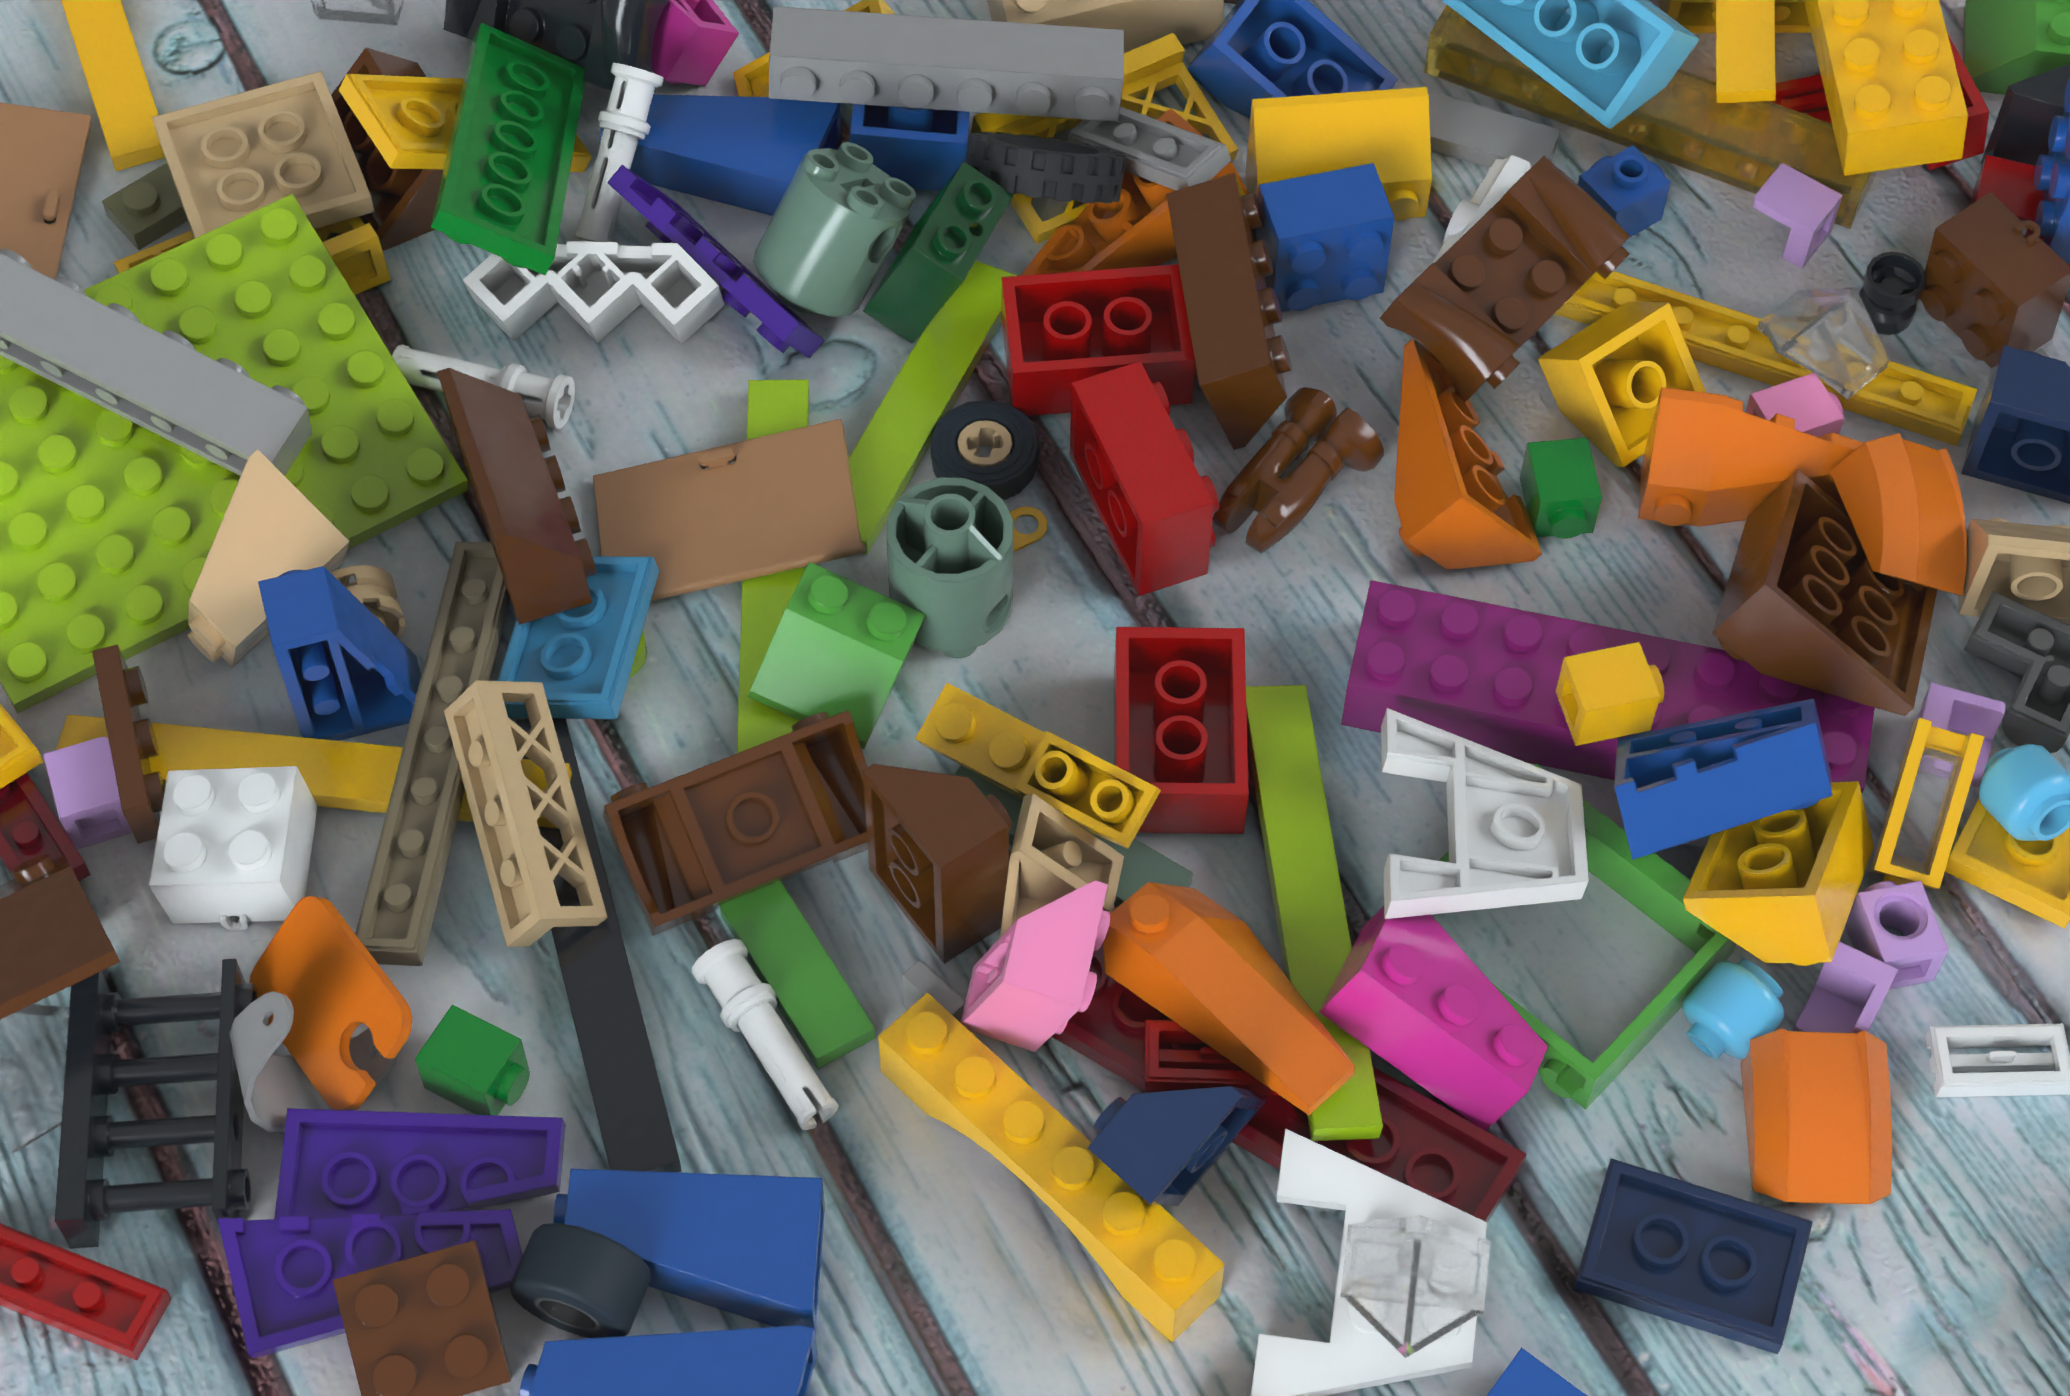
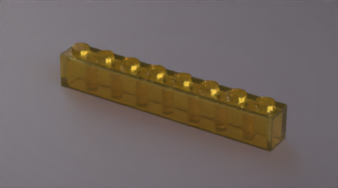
M1448 5L1445 6L1429 35L1424 73L1628 148L1634 145L1642 153L1754 194L1761 189L1778 166L1784 163L1843 195L1834 223L1849 229L1852 227L1876 174L1875 171L1844 176L1831 123L1770 101L1717 103L1716 82L1681 69L1677 71L1666 88L1610 129L1593 118Z

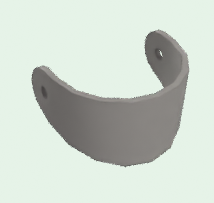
M274 991L265 993L250 1003L235 1017L229 1034L243 1100L251 1122L268 1132H285L287 1108L334 1109L324 1101L292 1055H272L290 1032L294 1017L291 1000L286 995ZM273 1014V1021L269 1025V1017ZM368 1028L350 1039L349 1050L354 1065L368 1072L376 1083L375 1089L395 1065L398 1054L394 1059L384 1058L380 1052L374 1057L376 1047L373 1042V1035Z

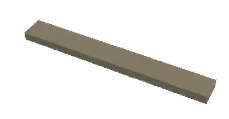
M456 542L355 933L380 965H423L465 790L444 710L476 680L491 681L510 602V597L491 542Z

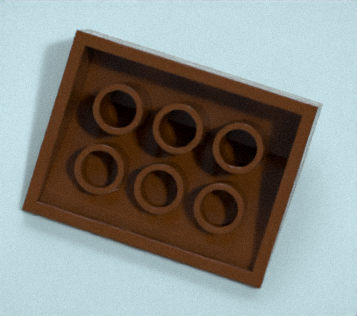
M1797 469L1748 515L1712 633L1718 637L1721 646L1730 656L1739 661L1748 662L1761 674L1906 716L1914 709L1937 590L1873 572L1846 509Z
M49 854L32 858L11 871L14 877L13 880L0 885V1020L120 962L115 949L65 856L53 861Z

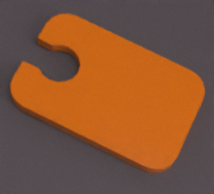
M307 896L301 898L255 964L250 974L249 983L255 984L258 998L265 993L274 991L286 995L291 1000L294 1009L293 1023L290 1032L282 1043L324 1101L332 1109L355 1110L365 1102L376 1086V1083L366 1070H361L355 1066L350 1057L349 1045L354 1030L362 1023L367 1025L373 1035L374 1045L384 1058L394 1059L411 1032V1009L407 1001L334 905L323 897ZM273 1014L269 1017V1025L273 1021Z

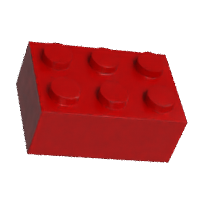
M1179 264L1001 277V323L1012 407L1021 411L1026 416L1071 413L1072 382L1141 361L1152 383L1157 381L1161 383L1166 392L1169 405L1192 403L1195 357Z
M1141 361L1072 382L1070 458L1139 596L1208 574L1210 548L1216 544L1212 526L1213 512L1219 510L1218 496L1211 479L1207 475L1200 477L1193 464L1194 452L1188 434L1183 428L1175 429L1169 417L1170 407L1163 386L1159 381L1151 382Z
M1116 627L1114 655V765L1161 790L1138 833L1244 834L1249 796L1244 628Z

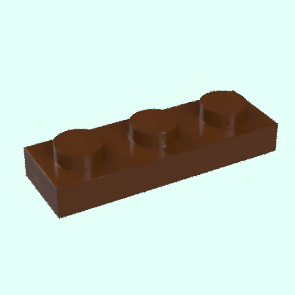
M117 644L94 650L92 654L122 812L137 843L140 844L157 839L160 823L159 812L162 811L165 784L160 771L151 773L149 758L159 756V749L150 719L141 720L138 706L149 703L142 672L139 666L128 668Z

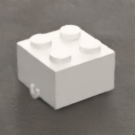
M298 767L168 771L149 887L173 924L221 923L228 930L242 931L247 929L249 922L285 921L296 903L305 897L318 805ZM232 916L240 917L239 922L231 921Z

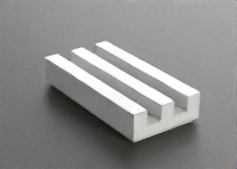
M2063 1023L1930 1026L1925 1035L1926 1048L1931 1049L1932 1053L1929 1059L1930 1070L1936 1076V1081L1933 1084L1935 1097L2070 1094V1055ZM2051 1046L2052 1052L2016 1053L2013 1050L1991 1051L1989 1054L1949 1055L1948 1048ZM2001 1071H2032V1072H2001ZM1954 1072H1985V1073H1954Z

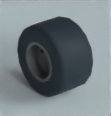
M563 1223L542 1224L532 1232L510 1283V1289L513 1299L523 1309L561 1330L586 1338L627 1336L631 1330L651 1281V1275L648 1265L639 1255L624 1245L582 1227Z

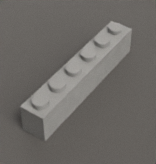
M773 7L769 55L768 98L1118 122L1124 81V30Z
M8 249L0 250L1 356L240 476L248 457L257 449L284 476L286 475L312 434L308 407L305 406L304 401L297 394L278 385L273 386L271 389L251 379L248 372L237 363L226 358H219L215 361L197 352L195 347L181 335L167 330L161 334L141 324L140 319L127 308L115 303H110L107 307L87 297L84 290L73 281L62 276H55L54 279H51L33 270L29 262L19 254Z

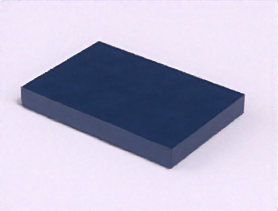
M1611 1158L1573 1289L1778 1355L1783 1345L1813 1221Z

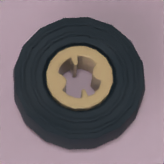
M992 400L966 402L949 410L937 423L930 443L932 466L937 478H966L988 486L1002 500L1021 493L1032 481L1040 456L1036 429L1026 415L1007 403ZM980 446L992 447L990 457L977 456Z

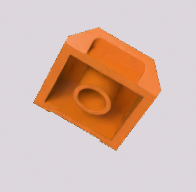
M1900 433L1865 442L1830 470L1873 572L1963 596L1967 567V532L1964 505L1957 474L1947 448L1936 450L1902 439Z
M1781 1028L1751 1039L1746 1058L1742 1059L1740 1064L1751 1187L1753 1191L1784 1202L1872 1204L1891 1195L1892 1120L1886 1043L1865 1030L1858 1033L1795 1032Z

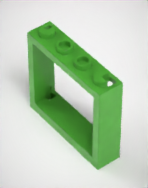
M1535 764V765H1534V766H1536V767H1539V768L1543 769V768L1540 767L1538 764ZM1583 799L1588 871L1696 953L1594 1062H1591L1496 987L1548 1046L1538 1069L1542 1081L1556 1095L1563 1098H1571L1586 1110L1682 1008L1684 999L1708 971L1719 961H1726L1731 956L1736 943L1685 910L1683 897L1691 881L1655 853L1632 860L1625 830ZM1449 850L1438 861L1449 862Z

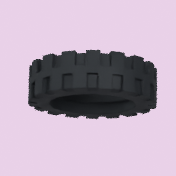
M991 132L971 133L966 158L968 165L1003 187L1006 193H1020L1035 198H1053L1058 201L1071 202V200H1076L1082 203H1095V201L1100 203L1119 202L1126 155H1123V153L1101 146H1089L1087 143L1063 141V139L1042 138L1027 134L1014 135L1004 132H996V134Z

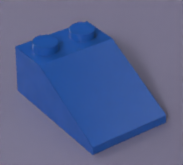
M1239 0L1187 67L1193 79L1222 104L1248 118L1251 116L1252 99L1392 89L1399 80L1308 0Z

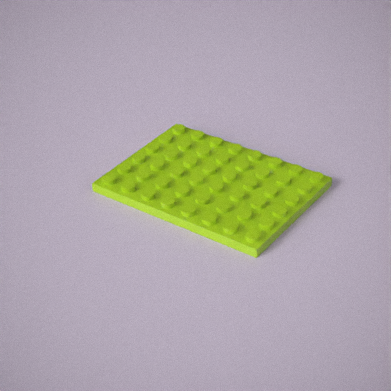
M293 194L84 289L87 297L107 307L110 303L119 304L133 312L140 319L141 324L161 334L167 330L181 335L195 347L197 352L215 361L219 358H226L237 363L248 372L251 379L271 389L273 386L278 385L297 394L304 401L305 406L308 407L312 434L285 477L350 541L347 550L468 490L467 478ZM0 355V684L18 714L96 675L92 651L118 644L124 660H127L190 628L187 623L189 600L238 484L240 475Z

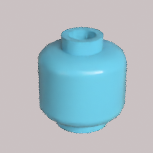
M2024 744L2013 748H2005L1989 759L1979 785V799L1982 806L2011 836L2022 841H2046L2059 836L2070 827V773L2043 746Z
M1742 958L1738 964L1729 961H1719L1708 971L1682 1003L1686 1019L1692 1025L1686 1032V1035L1698 1049L1715 1060H1718L1723 1053L1742 1060L1748 1054L1751 1039L1773 1032L1782 1022L1784 1009L1779 998L1782 996L1783 990L1767 972L1747 959Z

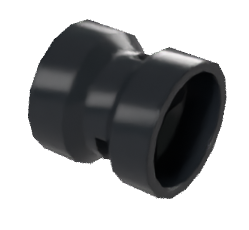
M1887 252L1874 257L1867 266L1863 287L1859 291L1855 302V314L1858 321L1866 329L1876 334L1892 335L1907 329L1914 318L1917 301L1921 297L1926 284V273L1922 265L1915 258L1904 253Z

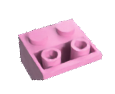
M1095 880L1017 919L973 966L960 1023L970 1031L1036 1052L1054 1033L1060 1035L1074 1014L1078 1011L1085 1012L1092 1000L1097 983V974L1089 971L1093 951H1097L1101 947L1110 923V912L1103 910L1108 884Z

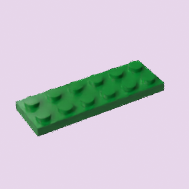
M484 23L480 24L471 44L431 228L443 232L448 238L457 243L471 244L500 256L512 266L528 268L546 275L556 254L585 81H583L585 68Z

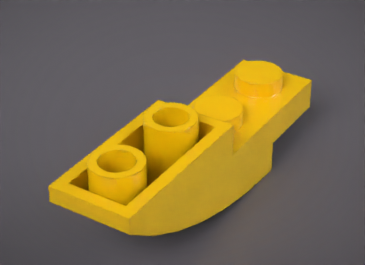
M946 683L915 737L923 746L975 772L987 782L1022 800L1024 796L1033 793L1088 832L1129 849L1161 791L1158 787L1047 730L1043 732L949 683Z

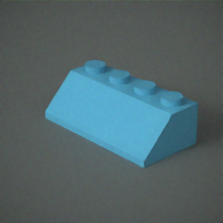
M1442 0L1593 118L1610 129L1666 88L1700 40V38L1649 0Z

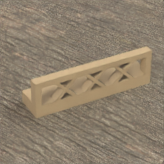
M476 680L444 710L455 755L459 762L463 785L506 946L529 947L553 927L598 926L608 917L542 682ZM504 702L525 703L531 724L528 733L508 717ZM524 755L544 771L547 782L544 791L524 776L520 762ZM541 814L560 829L563 846L560 850L540 835L537 819ZM557 874L576 888L581 906H560L553 882Z

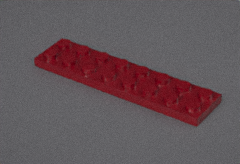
M1102 943L1097 951H1093L1089 971L1097 974V983L1088 1008L1083 1013L1078 1011L1074 1014L1060 1035L1054 1033L1051 1037L1144 1091L1145 1020L1171 1019L1105 974ZM1159 1043V1049L1200 1050L1202 1047L1211 1048L1207 1044ZM1373 1067L1383 1124L1380 1137L1377 1139L1313 1142L1488 1223L1523 1167L1527 1154ZM1260 1095L1266 1100L1265 1104L1232 1143L1280 1170L1285 1129L1311 1140L1307 1114L1282 1096Z

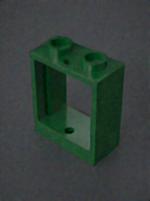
M963 161L910 230L864 307L863 312L912 344L963 283L1012 199L1013 194L1006 193L1003 187Z

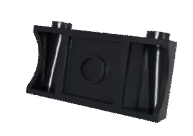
M446 0L443 30L473 40L480 24L484 23L585 68L583 81L612 91L615 75L611 73L613 63L624 64L654 73L652 67L653 38L659 18L668 0Z

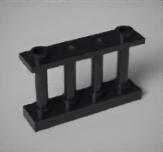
M236 959L222 960L221 992L121 999L118 992L111 993L101 971L71 985L55 1222L70 1249L99 1247L100 1221H108L111 1213L211 1206V1210L218 1223L217 1218H239L240 1211L250 1209V1175L247 1168L241 1169L244 1100L229 1033L235 1017L250 1003L258 999L255 984L245 982ZM220 1019L218 1053L117 1060L115 1053H111L112 1033H120L122 1026ZM217 1080L216 1115L114 1122L112 1116L107 1115L108 1095L117 1094L119 1087ZM214 1143L213 1178L110 1185L108 1179H103L104 1157H112L116 1149Z

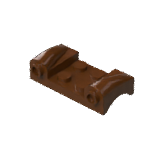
M1543 156L1448 251L1416 278L1392 302L1379 319L1388 327L1395 328L1412 336L1429 349L1447 371L1457 395L1466 402L1485 382L1495 390L1520 364L1512 355L1596 272L1605 280L1630 255L1622 245L1631 236L1587 192Z
M849 710L829 717L827 712L809 716L795 723L791 727L793 730L791 733L650 788L646 782L622 789L610 797L612 802L604 805L603 818L652 936L711 913L718 905L833 860L835 863L868 850L863 770L868 768Z

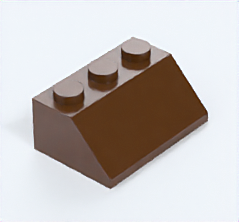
M370 48L363 50L347 72V74L426 77L417 62ZM343 78L331 96L372 197L374 212L359 217L364 224L370 223L379 237L382 251H385L435 230L431 228L443 170L391 169L339 92V88L344 80Z
M873 764L864 769L863 782L869 870L943 964L1001 929L1010 860L1009 830L1012 828L1011 819L1002 803L992 794L985 797L969 777Z

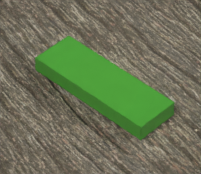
M781 881L720 905L722 919L734 938L742 940L748 950L747 958L761 981L770 984L777 994L778 1008L817 1070L876 1039L875 1027Z

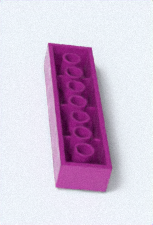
M1370 580L1348 679L1341 725L1381 733V725L1388 708L1527 763L1615 780L1618 737L1575 746L1555 691L1564 657L1640 642L1648 665L1657 666L1664 684V701L1658 704L1650 731L1814 699L1831 770V782L1859 781L1861 793H1863L1875 707L1761 674L1748 662L1739 661L1722 649Z

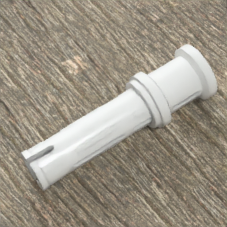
M619 63L612 64L611 73L615 75V80L607 110L600 111L599 127L603 128L604 131L582 215L575 232L576 237L592 242L613 241L612 237L623 197L607 182L621 165L630 170L638 140H644L645 135H649L651 126L646 120L655 88L661 87L664 77L655 73Z
M405 345L397 346L392 355L410 385L443 392L437 371L451 368L520 394L528 416L535 417L540 415L541 419L546 420L548 427L561 429L565 426L572 411L575 384L573 378L560 374L555 379L527 373L525 366L514 363L505 365L502 369H497L453 357L412 349Z
M731 939L715 945L697 959L691 973L699 984L708 985L721 1005L720 1018L725 1026L734 1032H742L796 1116L797 1123L801 1129L809 1130L817 1127V1123L813 1118L816 1113L823 1123L835 1114L839 1105L834 1098H831L776 1013L777 994L770 984L761 983L746 960L748 950L742 940Z

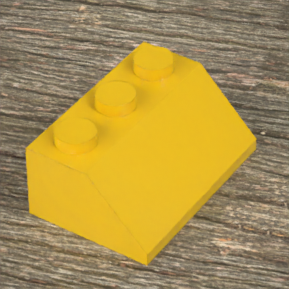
M1427 87L1252 99L1245 171L1249 194L1254 192L1258 199L1259 184L1374 163L1394 214V220L1401 221L1409 218L1426 217L1432 182L1429 95Z
M1859 781L1831 782L1832 796L1820 799L1813 806L1798 810H1786L1711 834L1683 897L1685 910L1764 963H1793L1795 965L1808 966L1818 962H1832L1874 848Z

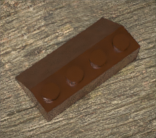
M1232 173L1167 193L1166 195L1199 385L1233 450L1247 446L1287 398L1283 373L1291 371L1292 367L1285 341L1282 335L1275 336L1273 324L1282 322V314L1273 287L1266 288L1264 278L1273 274V266L1265 241L1263 239L1257 241L1256 229L1264 227L1262 211L1255 193L1245 195L1236 174Z
M451 368L437 371L460 455L519 625L592 603L586 577L596 575V567L586 538L574 541L572 536L581 532V528L571 497L558 498L557 493L566 491L556 456L543 457L542 453L550 451L551 448L541 416L529 418L522 397L518 393Z

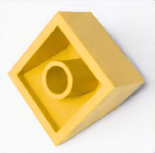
M1626 302L1537 358L1559 411L1584 436L1588 437L1616 467H1625L1644 454L1661 387L1706 393L1669 302Z

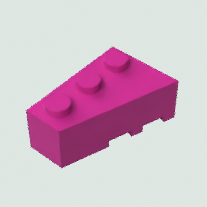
M668 0L659 18L653 38V72L664 77L663 81L672 85L686 83L706 86L739 35V32L713 0Z
M1384 906L1362 927L1319 1011L1468 1121L1485 1131L1529 1092L1548 1048L1544 1041L1432 915L1384 919Z

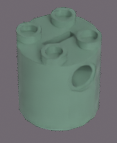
M843 142L839 150L831 148L813 149L804 154L755 249L753 262L759 275L776 291L778 297L785 304L800 312L819 313L837 317L850 316L857 311L910 215V208L916 198V193L909 184L900 179L892 178L873 165L874 159L870 152L857 144Z
M940 477L915 485L898 498L887 518L886 542L889 598L926 614L914 643L935 651H942L951 658H965L974 653L978 646L986 644L1000 633L1012 613L1013 519L1004 500L988 486L972 480Z

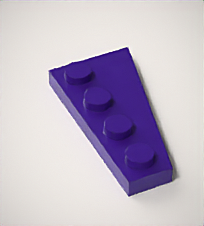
M621 165L607 183L649 220L645 226L664 243H678L711 278L715 279L724 288L721 291V295L727 304L745 318L751 312L762 322L756 329L757 332L776 349L784 353L791 346L810 358L825 341L672 198L624 165Z
M287 1108L274 1219H278V1216L333 1218L351 1217V1214L380 1213L381 1216L418 1215L419 1212L470 1211L560 1192L566 1124L563 1118Z

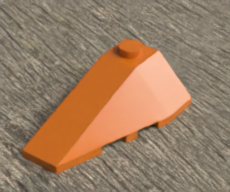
M1172 108L1156 119L1203 136ZM1232 162L1228 163L1212 178L1216 179L1235 173L1245 195L1249 194ZM1124 171L1119 202L1100 203L1095 201V203H1086L1087 206L1073 224L1059 227L1020 276L1158 266L1176 258L1177 253L1166 195L1176 190Z
M1412 338L1404 345L1394 502L1401 522L1399 535L1403 543L1416 556L1423 557L1426 555L1446 570L1533 562L1542 555L1530 515L1520 496L1513 494L1508 498L1497 475L1505 467L1499 455L1489 450L1483 439L1473 430L1479 425L1480 419L1470 400L1468 399L1464 402L1457 395L1453 382L1440 361L1430 350Z
M1661 387L1642 459L1638 519L1658 521L1668 526L1690 525L1698 527L1747 520L1748 515L1797 469L1840 505L1844 506L1830 470L1864 443L1833 432L1816 437L1795 430V419L1778 413L1770 421L1743 412V401L1726 395Z
M1147 882L1110 913L1109 928L1103 941L1105 974L1178 1023L1188 1032L1307 1115L1315 1111L1354 1075V1064L1247 924L1195 888Z

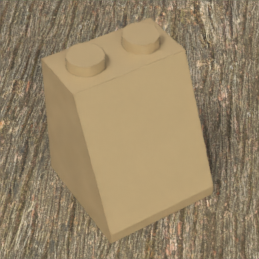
M258 449L247 459L189 600L187 623L192 631L188 634V638L210 661L215 663L222 657L232 668L269 634L258 581L275 578L291 570H308L324 566L331 573L343 565L350 542Z

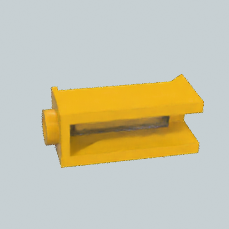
M1918 718L1911 725L1908 743L1869 871L1884 875L1882 882L1893 881L1897 885L1921 881L1923 887L1935 890L1940 889L1985 736L1975 733L1965 736L1931 726L1932 721Z

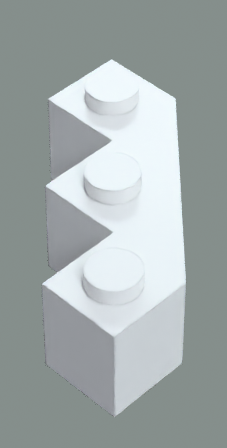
M567 241V245L557 244L555 258L546 275L528 268L512 266L504 261L502 257L492 253L463 279L473 300L513 341L520 337L558 302L597 343L642 304L682 345L725 306L719 285L678 243H652V246H619L618 242Z

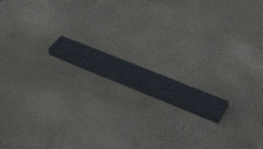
M529 718L515 721L519 727L528 733L531 728ZM552 718L564 763H569L571 767L570 784L608 917L598 926L553 927L551 932L610 1170L682 1172L566 718ZM538 826L540 835L560 850L563 846L560 829ZM557 874L553 882L560 906H581L576 888Z

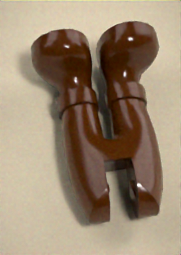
M1303 387L1298 389L1286 401L1284 407L1286 420L1281 422L1272 431L1271 437L1229 484L1219 501V510L1214 512L1213 523L1226 532L1232 533L1247 520L1254 510L1257 511L1258 514L1247 532L1246 544L1260 554L1282 540L1304 519L1329 481H1332L1344 468L1343 464L1354 470L1365 472L1374 469L1384 456L1383 445L1371 426L1350 408H1345L1337 416L1336 406L1332 398L1321 390ZM1308 442H1316L1296 469L1288 477L1280 479L1292 463L1307 450Z

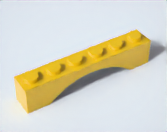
M928 992L878 1035L881 1072L928 1116L946 1123L969 1137L1021 1179L1078 1238L1106 1273L1121 1296L1170 1342L1173 1343L1221 1296L1225 1264L1161 1205H1150L1088 1149V1146L1092 1143Z

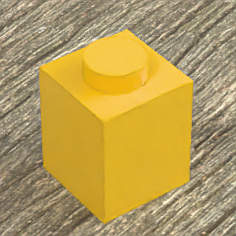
M1640 642L1564 657L1555 691L1575 746L1650 731L1658 704L1664 701V684L1660 671L1656 665H1648Z

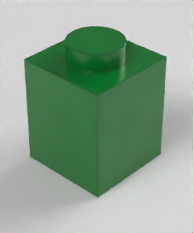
M1588 437L1528 442L1521 469L1520 482L1526 509L1530 515L1536 537L1555 536L1567 539L1580 534L1593 533L1602 495Z
M453 1004L415 1057L425 1089L476 1115H499L505 1104L509 1106L515 1104L523 1094L530 1076L528 1062L520 1038Z

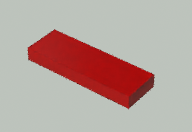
M0 1223V1306L138 1360L172 1300L167 1289Z

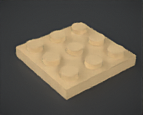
M322 71L152 117L156 135L194 239L290 194L294 195L314 229L374 212L372 197Z

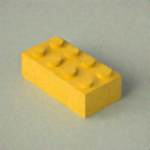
M1804 0L1844 176L1962 159L1968 113L1939 0Z

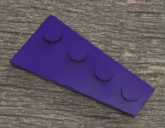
M511 1209L419 1212L418 1215L381 1216L380 1213L351 1214V1217L333 1218L278 1216V1219L268 1220L217 1218L248 1355L252 1359L344 1334L345 1329L333 1279L477 1239L491 1292L510 1287V1283L523 1256Z

